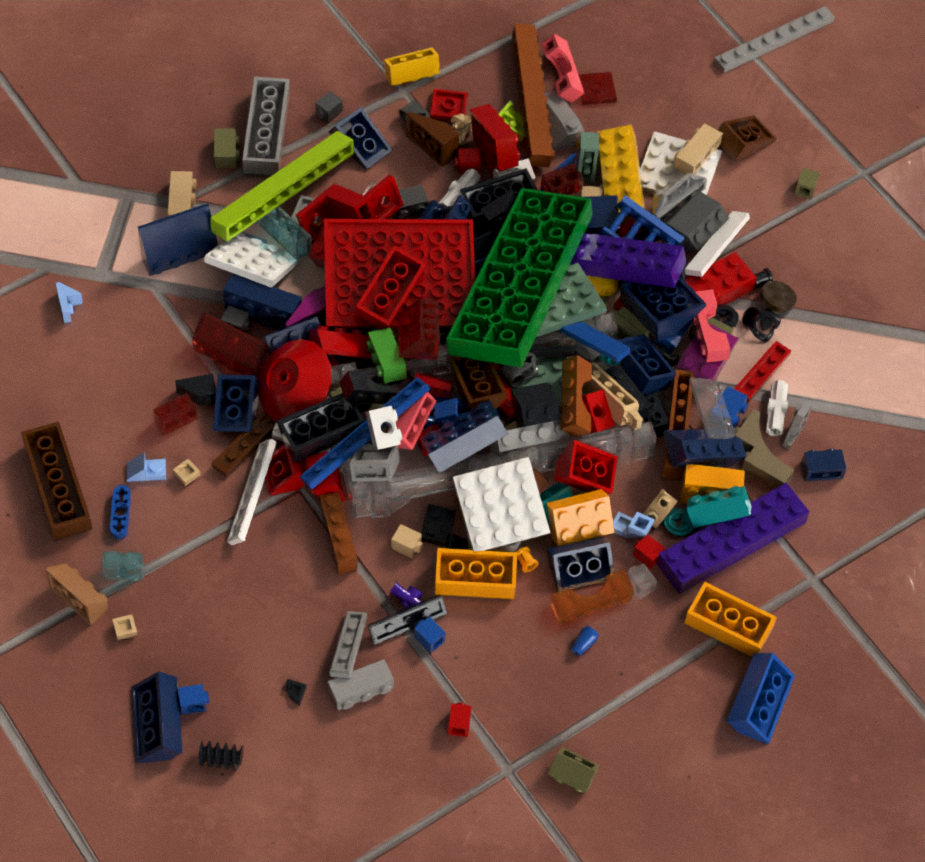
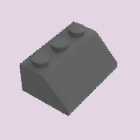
M698 191L665 224L684 237L679 246H683L686 253L698 251L730 217L719 202Z

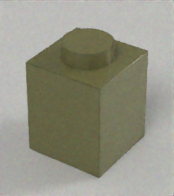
M802 168L794 195L812 200L820 173Z

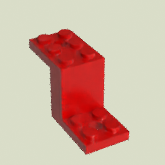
M388 175L364 195L334 183L295 216L306 243L312 245L323 226L324 219H388L404 204L394 176Z

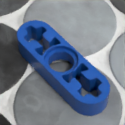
M119 485L113 490L110 532L111 536L115 539H124L129 531L131 491L125 485ZM121 493H125L123 502H120ZM122 508L126 510V513L118 516L115 514L116 510ZM118 522H121L122 526L120 532L116 531L118 529Z

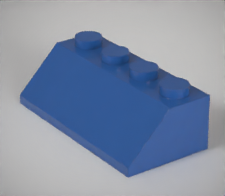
M773 652L753 654L727 720L738 733L765 744H769L795 677Z

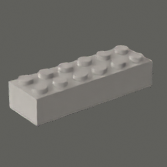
M254 76L242 159L243 173L274 175L280 170L290 96L289 79Z

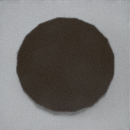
M779 281L767 282L760 292V298L762 301L764 300L765 306L775 312L784 313L786 310L790 311L797 301L794 290L789 285Z

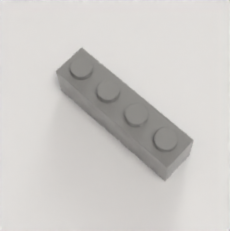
M561 420L506 430L508 435L490 444L491 453H497L570 438V434L561 430Z

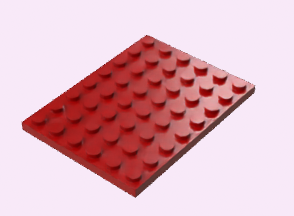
M324 219L326 327L378 328L355 315L354 312L356 305L395 245L426 263V268L390 328H452L475 282L473 220Z

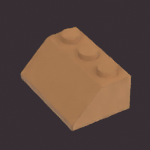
M67 564L50 566L46 569L50 589L88 624L92 625L109 611L107 597L102 592L98 593L89 580L85 581L82 579L77 569L74 567L70 568Z

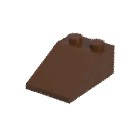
M413 112L407 113L406 136L441 167H444L455 156H458L459 133L455 128Z
M755 115L724 121L718 128V131L723 133L719 146L734 161L748 158L777 139Z

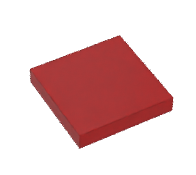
M433 89L430 118L451 122V118L454 115H465L468 92Z

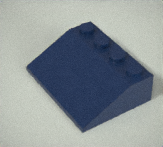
M208 203L138 226L142 261L150 276L195 262L198 259L204 258L206 254L218 246L217 237L211 232L210 218L212 216Z
M679 277L674 288L628 281L620 284L621 302L658 342L675 335L706 307V303L681 277Z

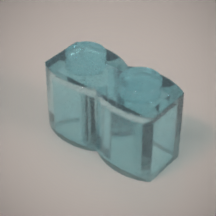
M118 551L103 553L101 566L105 578L111 580L125 578L132 581L144 579L145 563L143 554L138 552L123 554Z

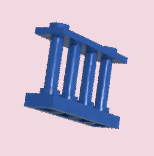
M626 195L616 205L620 212L610 228L604 227L598 233V235L619 237L615 232L626 215H629L635 220V223L625 236L627 239H633L641 226L646 227L650 232L645 241L653 242L655 237L658 236L664 240V244L679 245L684 239L683 236Z

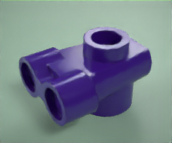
M396 583L390 594L401 600L400 604L405 608L419 603L420 598L423 596L413 586H409L405 590L399 583Z

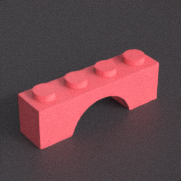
M553 34L541 44L545 56L552 62L559 74V79L554 82L558 96L572 103L582 96L584 91L567 41Z
M713 289L696 291L706 303V307L692 319L693 326H696L697 341L701 343V355H704L706 363L728 360L730 346L726 333L714 330L707 322L716 315L717 301Z

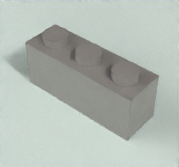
M384 659L352 671L351 678L337 677L328 681V692L337 711L349 709L355 703L361 701H369L378 694H387L394 688V678Z

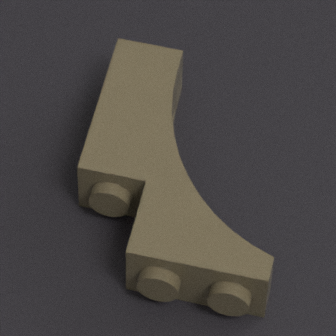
M753 409L751 414L747 413L743 418L742 426L736 427L733 432L734 435L741 438L746 457L742 459L744 462L742 470L776 489L790 482L794 469L781 462L768 449L763 441L759 427L761 412Z

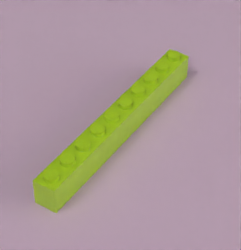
M336 131L210 218L211 232L228 242L353 155V139Z

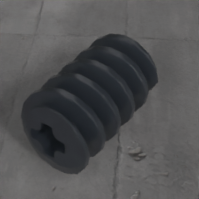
M202 740L199 748V764L203 767L207 761L208 767L212 768L215 763L216 768L220 769L224 763L225 770H229L232 764L233 771H237L242 764L244 745L237 751L236 744H233L230 750L227 743L224 744L223 748H220L219 742L212 747L211 741H208L207 745L204 746Z

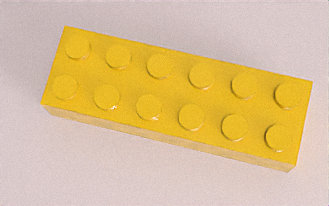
M632 124L597 131L599 133V153L604 196L617 195L619 202L626 195L645 209L637 142ZM626 215V217L620 225L624 224L625 222L633 218L629 215Z

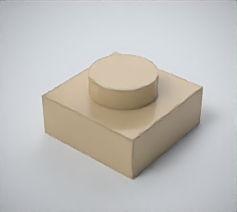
M189 459L173 469V474L185 486L201 475L200 470Z
M132 614L112 619L117 640L137 636Z

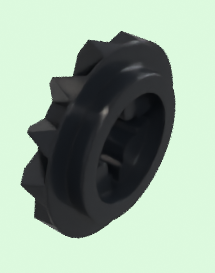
M718 305L716 315L712 317L732 328L736 327L739 321L737 311L728 305ZM727 316V320L720 321L721 318Z

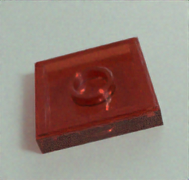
M611 72L578 74L584 94L581 96L582 105L617 102Z

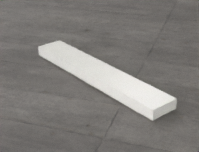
M732 211L729 215L730 218L712 235L685 268V274L702 277L750 219L749 213Z
M273 439L259 443L227 543L231 545L245 541L277 443Z

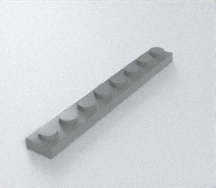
M824 6L716 56L714 63L723 73L728 72L834 22L835 17Z

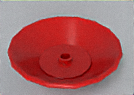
M299 339L286 342L271 354L263 366L258 387L259 400L264 412L277 422L281 418L326 399L331 385V364L326 352L315 342Z

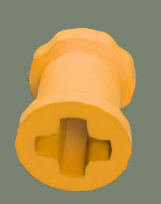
M528 546L520 548L515 552L524 573L530 572L538 566L539 563L532 557Z

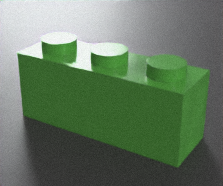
M391 328L368 332L369 340L366 341L368 352H372L373 364H377L378 377L382 376L384 384L407 379L406 364Z

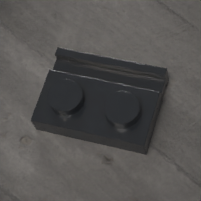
M429 504L421 530V541L436 545L443 544L445 546L447 535L452 531L456 510H448L446 507Z

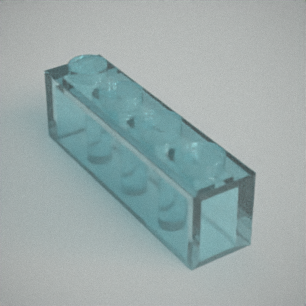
M280 206L256 221L294 259L298 260L309 255L312 246V236Z

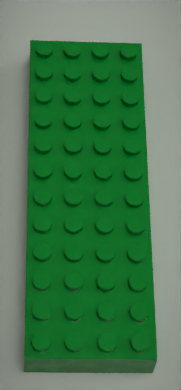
M521 188L446 338L449 355L522 368L593 216L590 198Z

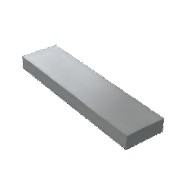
M347 611L331 665L330 677L351 678L368 618L366 612Z

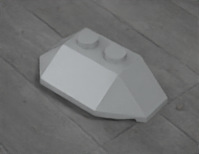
M687 173L678 176L675 180H670L665 188L656 191L653 195L652 215L661 221L670 218L698 191L702 192L706 189L707 179Z

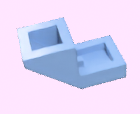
M618 512L613 520L614 533L625 538L646 537L655 519L639 512L635 514L634 518Z

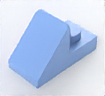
M57 282L56 288L64 323L72 322L71 314H74L73 306L83 304L82 295L80 292Z
M142 453L127 463V482L166 480L165 459L146 460L145 453Z

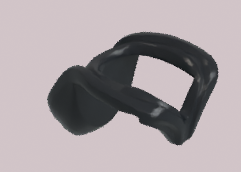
M757 307L746 309L742 320L743 324L752 334L764 342L772 338L774 330L781 323L780 318L775 314L763 311ZM767 317L775 324L769 335L757 330L756 323L759 318Z

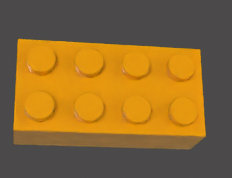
M437 548L435 595L514 599L517 553Z
M704 581L687 612L684 624L753 657V654L761 652L774 628L777 617Z

